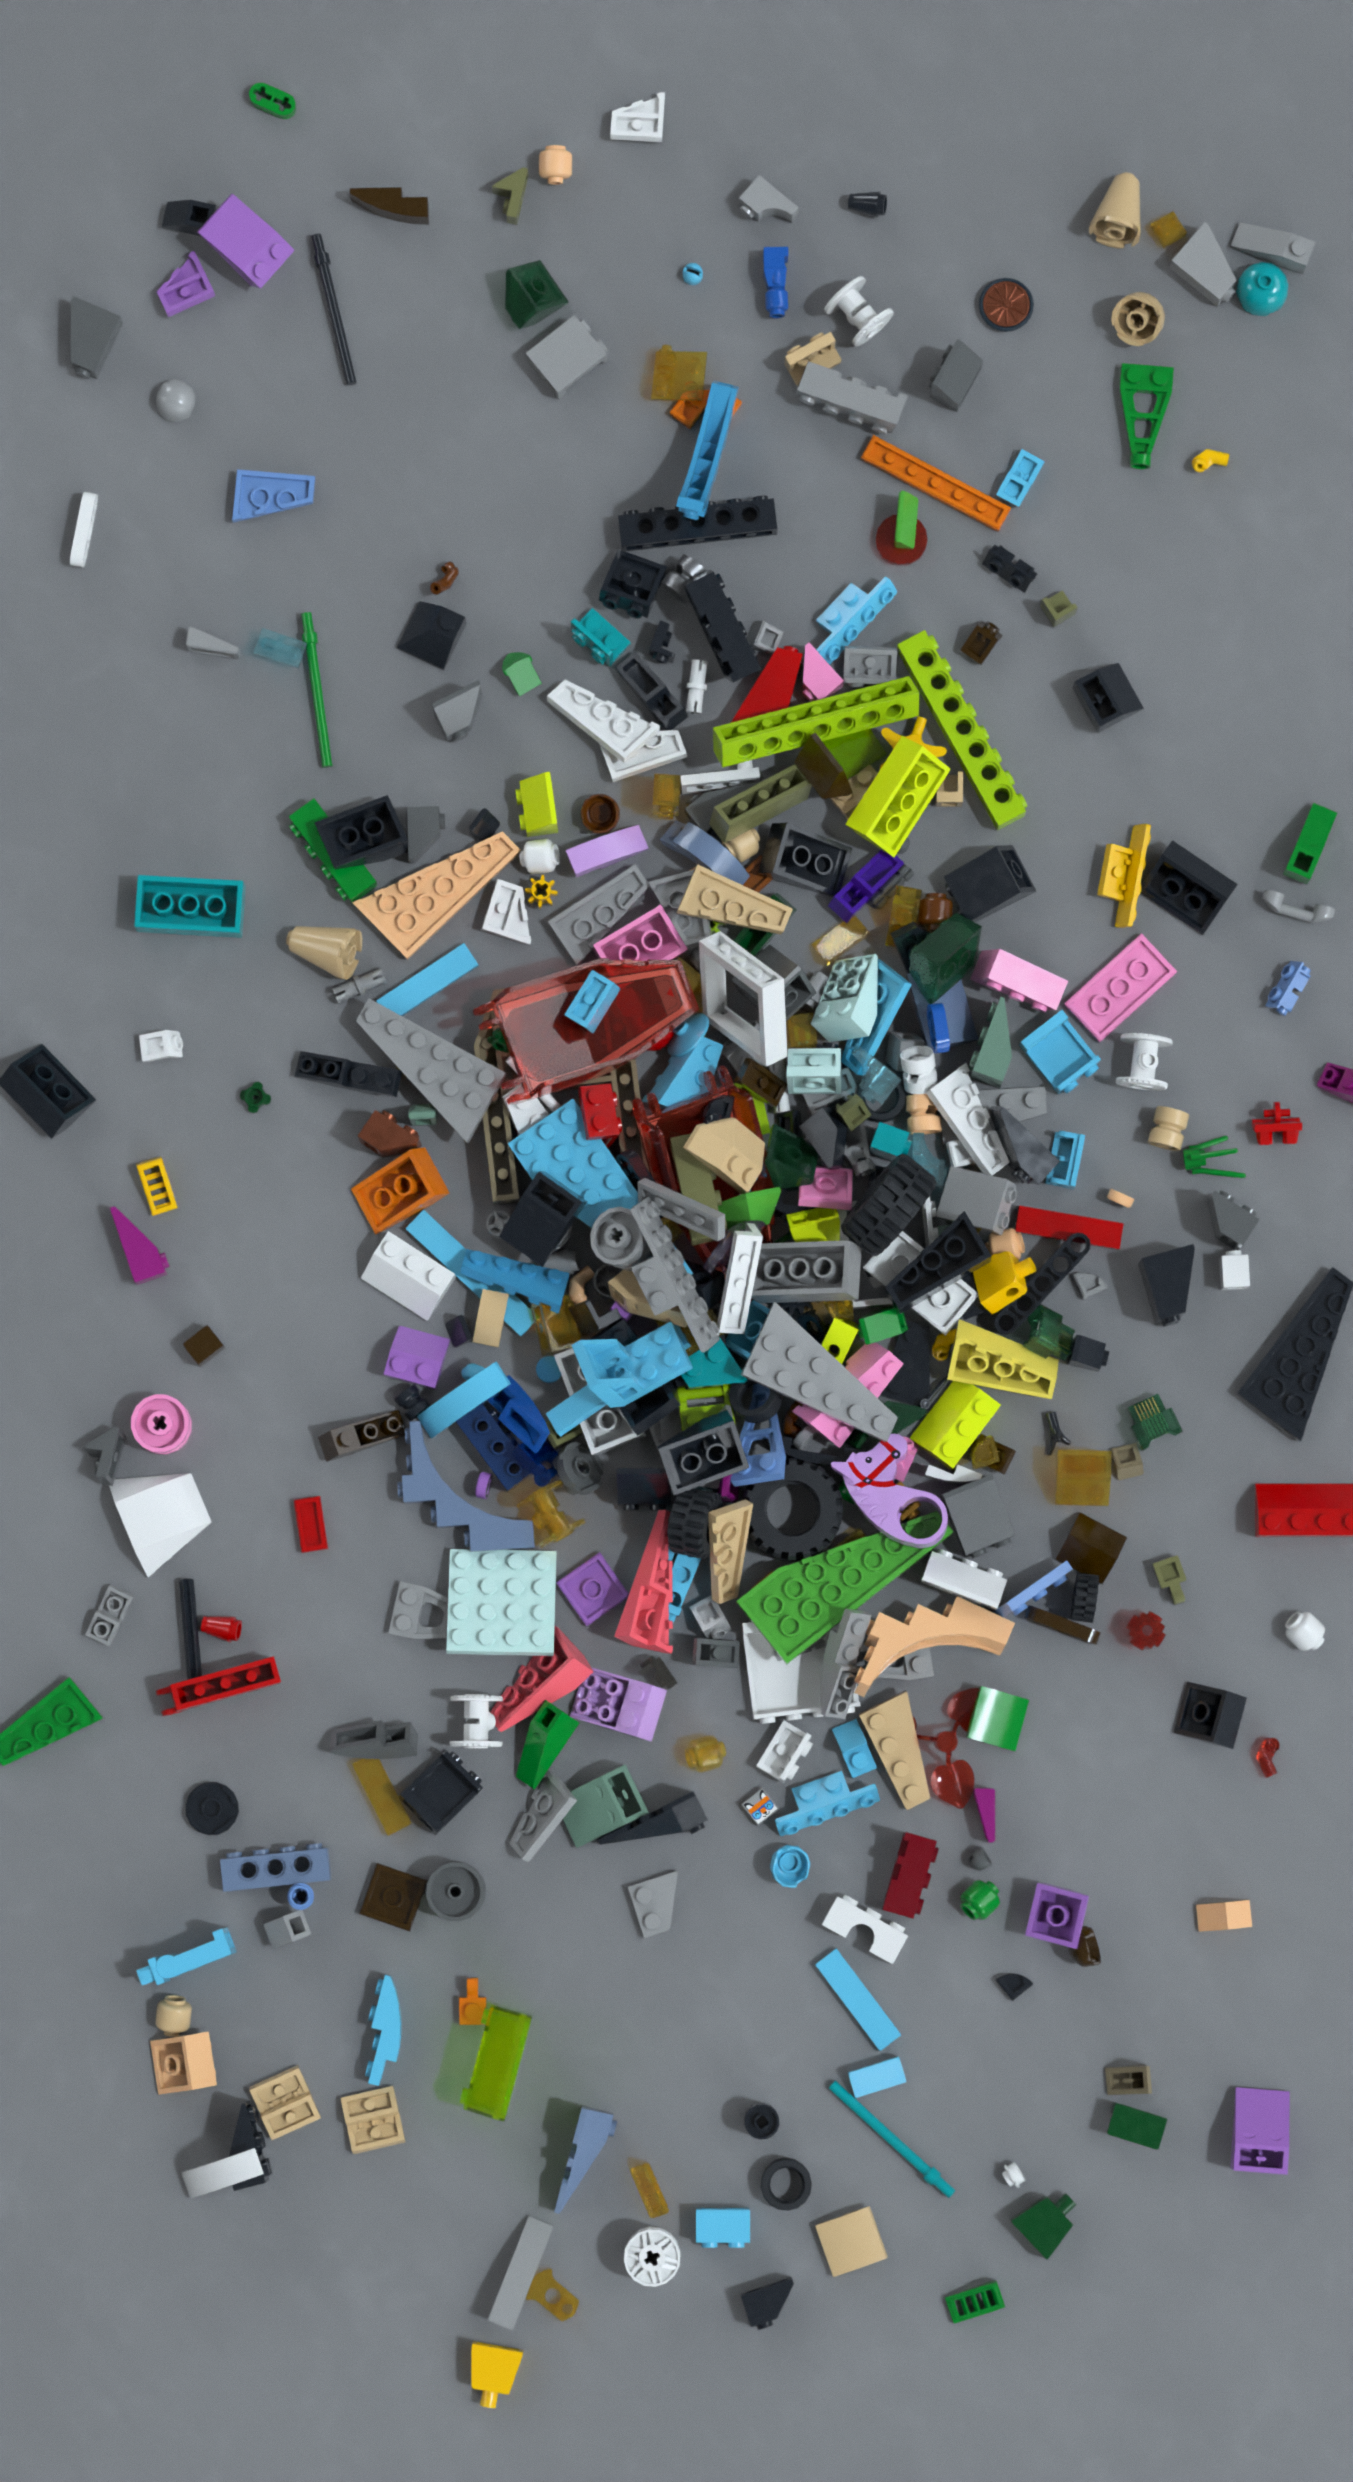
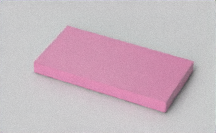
M1141 933L1066 1001L1064 1006L1100 1043L1172 978L1177 971Z

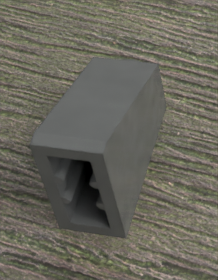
M73 296L71 299V364L73 369H75V373L86 379H89L91 376L97 379L123 322L120 316Z

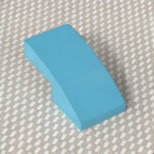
M1021 449L996 495L1020 507L1045 461Z

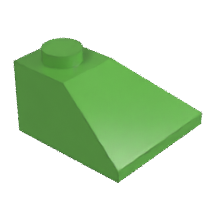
M780 1187L749 1192L722 1201V1205L718 1206V1210L725 1214L727 1229L734 1234V1231H745L747 1223H754L759 1231V1227L768 1225L781 1193Z

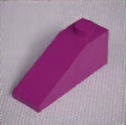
M115 1206L110 1207L134 1282L140 1285L166 1276L165 1268L170 1267L165 1252L160 1253L159 1249Z

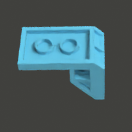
M671 1321L625 1347L617 1339L579 1340L571 1345L589 1389L610 1408L623 1407L693 1368L677 1329Z

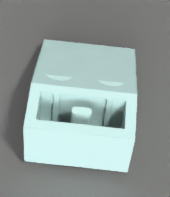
M876 954L835 960L811 1025L828 1042L868 1037L877 1017L878 956Z

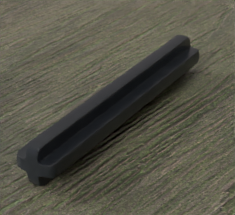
M191 1578L179 1581L187 1680L202 1676L194 1580Z

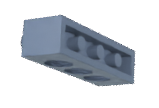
M322 1843L306 1845V1850L296 1851L295 1846L279 1848L280 1853L269 1854V1849L254 1850L253 1856L242 1857V1852L226 1853V1859H220L223 1892L332 1880L329 1848H322ZM301 1856L306 1857L310 1862V1867L305 1872L298 1871L295 1866L296 1860ZM274 1859L280 1860L283 1864V1870L278 1875H273L269 1871V1863ZM247 1862H251L256 1866V1874L251 1878L245 1877L242 1873V1867Z

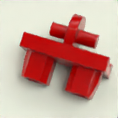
M1273 1102V1109L1263 1110V1119H1252V1128L1259 1145L1272 1144V1132L1282 1131L1283 1144H1297L1299 1131H1302V1122H1300L1299 1117H1290V1109H1281L1280 1102Z

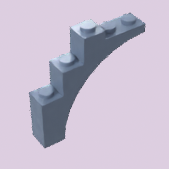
M409 1422L410 1428H405L406 1444H411V1455L406 1457L407 1470H412L413 1475H402V1482H397L398 1498H403L405 1504L436 1502V1506H431L432 1522H437L438 1528L469 1526V1531H464L465 1547H470L471 1552L535 1549L533 1520H511L494 1516L473 1507L456 1495L441 1479L430 1460L424 1443L421 1422Z

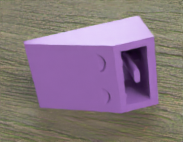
M1235 2088L1230 2169L1234 2171L1288 2175L1290 2091Z

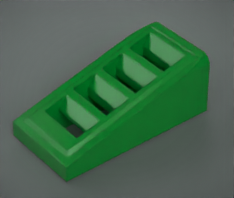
M996 2280L945 2297L954 2324L1005 2308ZM990 2289L995 2303L991 2305L986 2294V2291ZM981 2293L985 2307H979L975 2294ZM970 2296L974 2311L971 2312L965 2300V2297ZM960 2299L964 2314L959 2315L955 2300Z

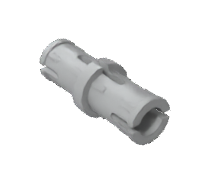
M381 968L361 977L357 975L353 977L354 980L335 988L333 987L334 995L345 991V993L336 996L338 1004L358 994L363 996L366 994L365 991L386 984L387 982L385 977L382 976Z

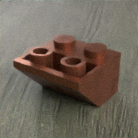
M375 1110L358 1134L360 1143L381 1157L406 1153L410 1149L421 1148L422 1146L417 1131L406 1124L402 1128L397 1124L396 1118L385 1110L382 1113Z

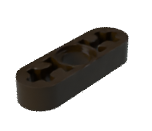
M1028 1605L1024 1616L1029 1621L1093 1645H1097L1101 1634L1097 1630Z

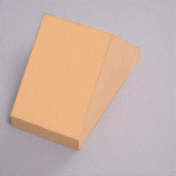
M1250 1900L1196 1905L1198 1932L1252 1927Z

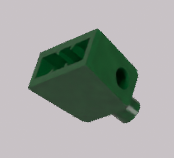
M1066 2193L1054 2204L1047 2196H1044L1015 2215L1010 2221L1047 2260L1072 2228L1073 2224L1066 2218V2215L1077 2204Z

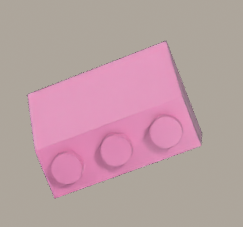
M661 905L593 945L595 954L610 977L656 970L688 951V948ZM634 982L619 984L617 986L620 987V990H622Z

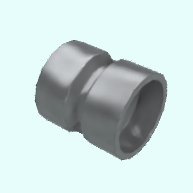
M683 554L674 565L675 572L670 571L660 584L675 599L687 604L689 598L682 583L706 572V569L688 555Z

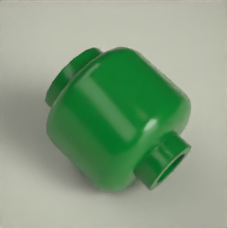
M976 1880L961 1894L960 1900L962 1904L960 1907L970 1919L985 1920L1000 1904V1899L997 1895L999 1890L990 1881L985 1883L981 1880Z

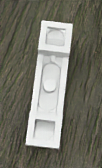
M255 2148L181 2172L190 2198L264 2174Z

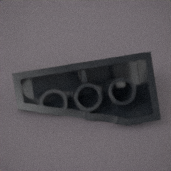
M694 1791L602 1837L598 1842L600 1845L682 1833L687 1830L693 1834L705 1828L703 1822L708 1819Z

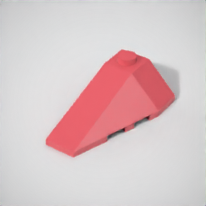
M555 1626L554 1656H533L526 1667L522 1665L518 1670L520 1676L514 1685L507 1687L501 1695L503 1701L497 1702L490 1711L495 1716L497 1729L503 1732L539 1711L545 1700L553 1703L574 1691L593 1673L585 1656L557 1626Z

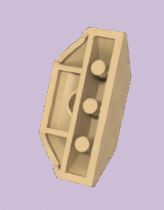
M733 1117L713 1121L708 1124L696 1125L683 1147L740 1195L750 1191L762 1171L765 1142Z

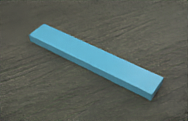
M424 1209L405 1228L480 1299L483 1289L509 1294L504 1292L502 1286L496 1283L490 1286L461 1274V1265L466 1249ZM509 1294L504 1322L522 1337L539 1317L515 1294Z
M675 1325L686 1350L691 1347V1344L681 1327ZM587 1384L547 1412L546 1415L556 1433L561 1437L607 1404L590 1390Z

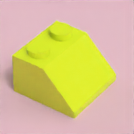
M544 772L519 781L520 789H515L517 805L523 804L524 814L519 815L521 830H526L527 837L558 833L550 772Z

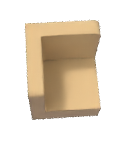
M958 771L957 775L946 776L936 792L935 807H962V771Z

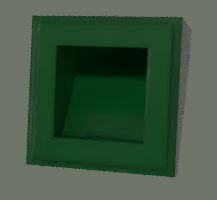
M854 1429L844 1443L852 1448L861 1449L869 1435Z

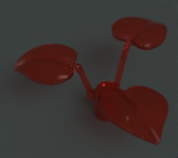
M979 1688L963 1690L954 1695L949 1701L947 1714L956 1721L951 1731H941L935 1737L917 1734L918 1740L934 1742L935 1748L946 1754V1765H940L934 1769L930 1778V1784L938 1798L958 1809L964 1808L971 1798L974 1788V1773L971 1766L964 1760H957L951 1764V1752L958 1745V1739L955 1735L958 1726L960 1725L965 1732L968 1731ZM913 1717V1721H914V1725H915V1730H916L917 1723H916L915 1718Z

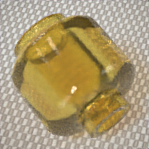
M713 1735L693 1739L689 1742L688 1748L685 1749V1758L689 1768L695 1769L698 1773H705L720 1768L723 1764V1757L726 1756L724 1743L722 1741L718 1742Z

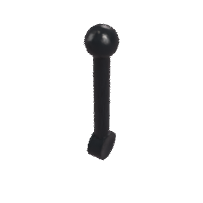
M948 1370L946 1376L926 1399H921L918 1402L920 1409L929 1408L930 1401L948 1381Z

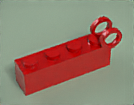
M273 1656L174 1683L168 1687L156 1690V1695L160 1696L171 1693L174 1707L161 1711L162 1717L201 1705L278 1685L281 1683Z

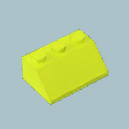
M952 1381L911 1435L910 1439L952 1471L1001 1404L973 1384Z

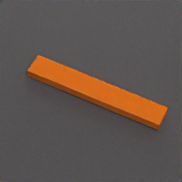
M875 435L872 436L861 456V460L997 532H999L1011 510V507Z

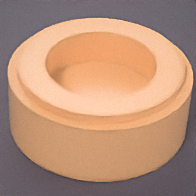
M1110 1189L1107 1195V1199L1127 1208H1131L1135 1200L1114 1189Z

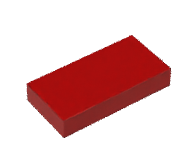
M321 1496L294 1500L301 1552L306 1553L328 1549Z

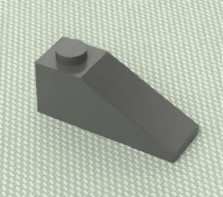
M760 782L706 792L702 796L696 794L686 802L685 815L695 826L710 834L714 831L709 825L713 808Z

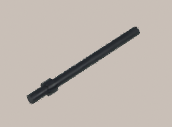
M320 233L311 236L315 250L314 262L320 271L346 384L354 385L357 381L329 269L331 264L329 253L325 252L322 235Z

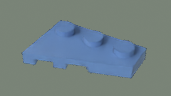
M1066 1560L993 1613L1003 1618L1011 1612L1014 1616L1018 1615L1028 1608L1025 1602L1031 1598L1036 1602L1048 1593L1045 1588L1051 1584L1056 1588L1068 1579L1065 1574L1073 1568Z

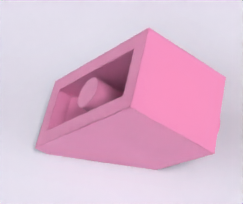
M809 642L805 645L802 685L804 691L802 693L809 702L831 697L843 687L844 680Z

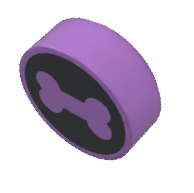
M480 1473L475 1491L477 1498L485 1500L488 1498L493 1479L491 1473Z

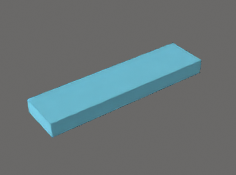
M463 943L376 1001L391 1011L404 1016L477 968L479 964L465 943Z
M837 1948L815 1964L879 2051L901 2036L900 2032Z

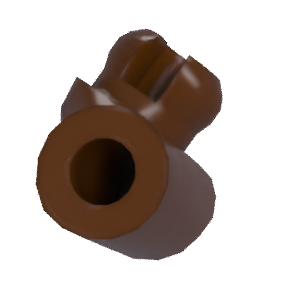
M794 1401L787 1410L782 1428L785 1436L789 1435L792 1439L801 1431V1427L795 1424L799 1417L792 1410L798 1405L802 1407L804 1404Z

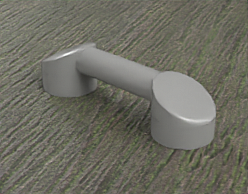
M1264 890L1262 897L1264 903L1278 914L1280 913L1310 923L1325 922L1334 917L1335 909L1329 906L1315 904L1314 910L1311 912L1282 904L1285 895L1272 890Z

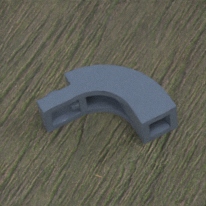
M676 820L660 839L664 846L686 856L697 865L741 885L750 877L741 863L721 843L690 822L685 825Z

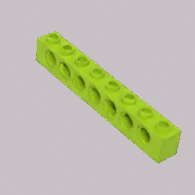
M923 630L897 644V652L998 831L1024 817L1026 814L1025 808L1028 807L1021 793L1016 794L1012 786L1015 782L1008 770L1004 772L1000 765L1002 758L996 748L991 749L988 744L989 735L983 725L978 726L974 718L977 714L970 702L966 704L962 697L964 691L958 680L953 681L949 672L952 670L945 657L940 658L936 651L939 649V646L934 636H928L926 631ZM922 656H928L932 659L933 663L928 667H924L919 664L918 659ZM937 678L944 681L945 687L935 689L932 687L931 681ZM947 701H953L957 704L958 709L954 712H948L943 705ZM959 724H966L970 727L971 731L966 735H962L957 732L956 727ZM973 746H978L982 749L983 755L973 757L970 755L969 749ZM985 769H991L995 772L996 777L993 780H986L981 772ZM1000 791L1005 792L1009 800L1005 803H999L995 800L994 794Z
M910 676L713 727V751L721 766L727 767L803 747L814 733L818 735L821 741L913 718L919 716V691Z

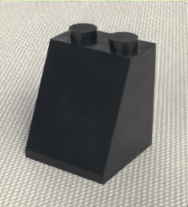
M1013 845L995 846L944 876L947 882L945 883L946 890L957 901L959 905L957 907L958 913L967 923L977 922L1036 892Z
M1194 1244L1144 1257L1138 1263L1155 1325L1162 1323L1163 1327L1177 1324L1186 1312L1195 1251Z

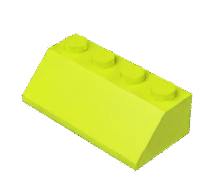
M901 736L845 825L879 849L895 857L951 769L922 745Z

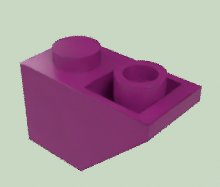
M1327 1062L1316 1086L1353 1103V1069Z

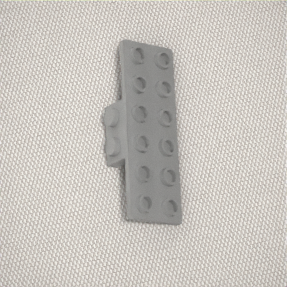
M646 1197L631 1208V1212L653 1257L634 1265L631 1269L654 1315L656 1316L678 1305L700 1351L703 1353L720 1340L718 1326L714 1321L710 1320L707 1314V1304L702 1297L698 1296L695 1290V1280L690 1273H687L683 1265V1256L678 1249H675L671 1241L672 1234L669 1228L663 1225L659 1217L660 1210L657 1204L651 1201L650 1197Z

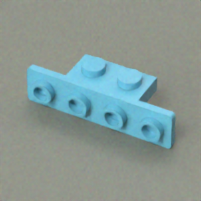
M884 577L869 594L850 583L816 619L819 626L830 633L829 637L816 649L829 665L839 657L845 646H848L855 640L858 634L874 620L876 615L897 594V590L889 578Z
M840 1771L792 1788L799 1811L775 1819V1823L780 1836L792 1835L803 1828L820 1825L826 1820L845 1816L859 1808L870 1807L880 1801L876 1784L850 1792L844 1775Z

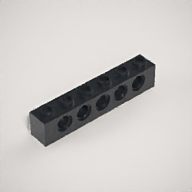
M756 496L752 498V501L743 502L742 499L735 498L727 500L725 504H716L714 501H709L706 515L704 517L699 516L705 522L699 528L693 527L690 524L692 519L684 517V513L678 511L679 507L676 506L675 509L664 510L663 507H654L649 509V512L638 513V510L624 511L623 515H618L621 550L626 552L777 535L774 498L768 499V496ZM746 512H753L756 515V519L752 522H747L742 518V515ZM720 515H727L731 520L728 524L721 525L716 521V518ZM673 520L679 526L677 529L670 531L664 525L667 521ZM643 523H648L653 527L649 533H642L638 528Z

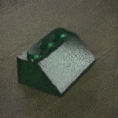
M955 913L948 920H944L933 933L930 932L923 942L912 948L909 954V972L927 1003L934 1004L975 968L982 930L981 925Z

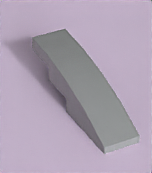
M528 2216L488 2321L510 2330L514 2329L552 2232L553 2225Z

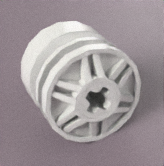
M648 2226L639 2229L630 2236L625 2246L624 2263L628 2274L634 2281L644 2286L656 2287L666 2284L675 2276L680 2266L681 2251L678 2241L669 2231L661 2227ZM651 2250L653 2254L659 2253L656 2264H653L652 2261H645L648 2257V2251Z

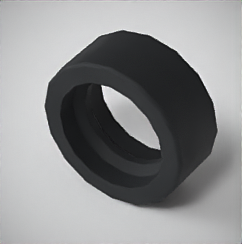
M878 1071L870 1073L862 1079L857 1087L856 1094L863 1100L870 1111L871 1116L867 1119L871 1122L884 1123L891 1121L904 1108L906 1099L904 1085L898 1077L889 1072ZM885 1082L895 1090L896 1103L890 1110L882 1113L875 1112L866 1104L865 1094L868 1087L873 1083Z
M747 1378V1382L743 1384H731L729 1391L730 1404L739 1417L750 1423L765 1422L775 1416L780 1409L783 1399L782 1394L771 1389L769 1398L761 1407L753 1410L744 1408L741 1403L744 1392L750 1386L758 1383Z
M782 2158L773 2161L766 2167L761 2177L760 2186L763 2197L771 2206L778 2210L789 2211L799 2208L806 2202L811 2194L812 2182L808 2170L802 2163L795 2159ZM779 2169H793L801 2177L802 2189L794 2199L781 2200L772 2193L770 2187L771 2178Z

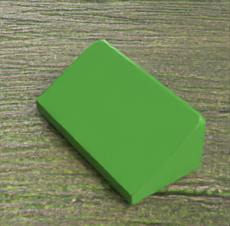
M906 491L899 492L894 546L895 548L914 549L918 498Z

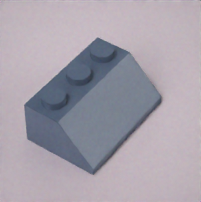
M957 964L936 966L907 974L906 980L912 984L909 991L925 1046L932 1048L927 1022V1005L942 1003L945 1008L950 1048L978 1040Z

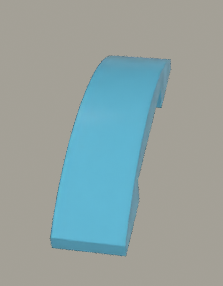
M496 1361L419 1414L417 1418L432 1439L511 1383Z

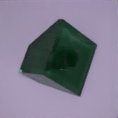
M541 260L510 268L506 271L505 309L519 329L536 325L569 302Z

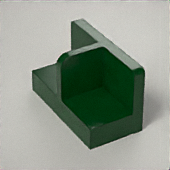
M1114 2102L1107 2134L1158 2150L1168 2119Z

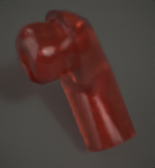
M1273 1737L1263 1740L1256 1753V1759L1265 1778L1278 1773L1272 1759L1276 1750H1279L1280 1743Z

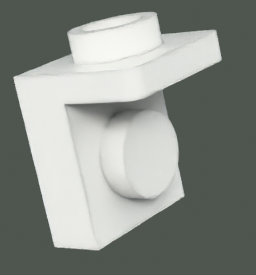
M163 1030L139 1035L143 1062L170 1057L180 1058L183 1056V1041L179 1031Z

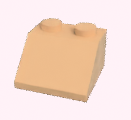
M209 2031L150 2041L158 2095L217 2085Z

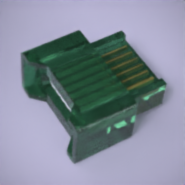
M1040 1304L1027 1319L1031 1330L1029 1340L1023 1343V1347L1045 1359L1052 1354L1065 1361L1072 1352L1071 1345L1075 1330L1062 1323V1315Z
M1159 1394L1127 1408L1135 1424L1130 1427V1430L1141 1452L1149 1448L1151 1441L1169 1433L1176 1436L1183 1432L1172 1407L1166 1410Z

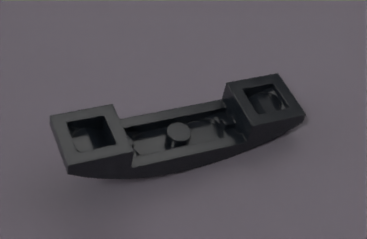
M782 1436L787 1457L803 1461L807 1460L816 1466L831 1467V1462H846L852 1452L855 1454L868 1452L867 1450L845 1447L843 1457L791 1449L792 1438Z

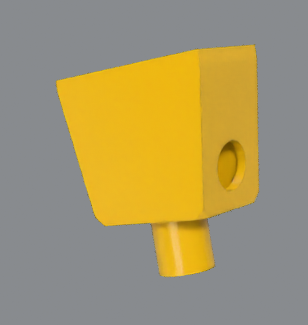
M1010 1251L991 1255L990 1263L973 1272L980 1303L991 1314L998 1312L1026 1294L1027 1286L1024 1277L1036 1272L1035 1264L1030 1257L1019 1261Z
M473 2341L471 2348V2388L482 2390L480 2406L496 2408L498 2393L509 2395L524 2350Z

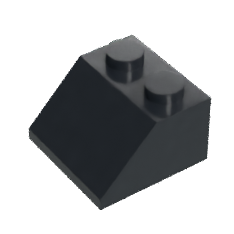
M1187 1681L1173 1733L1233 1749L1247 1697Z

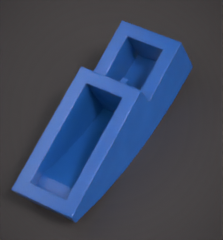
M508 1375L506 1377L511 1384L487 1399V1401L501 1413L498 1419L534 1453H537L550 1434V1431L532 1399Z

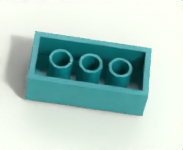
M138 875L134 927L137 932L242 938L245 883L240 880Z

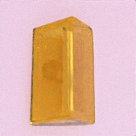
M854 916L848 923L842 922L814 942L812 946L828 966L867 938L870 932Z
M646 2161L631 2168L630 2172L650 2218H656L669 2213V2207L650 2163Z

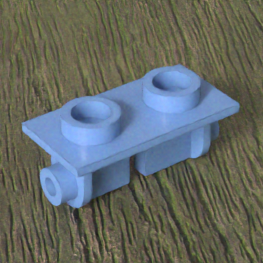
M1290 961L1281 972L1282 977L1277 986L1273 987L1268 995L1269 1000L1265 1006L1277 1008L1276 1011L1283 1016H1286L1287 1012L1290 1013L1299 998L1292 990L1294 988L1299 992L1303 991L1311 977L1309 975L1311 970L1303 966V962Z

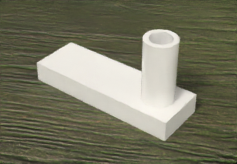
M750 760L738 763V770L680 776L682 795L711 792L760 782L759 767L753 768V762Z

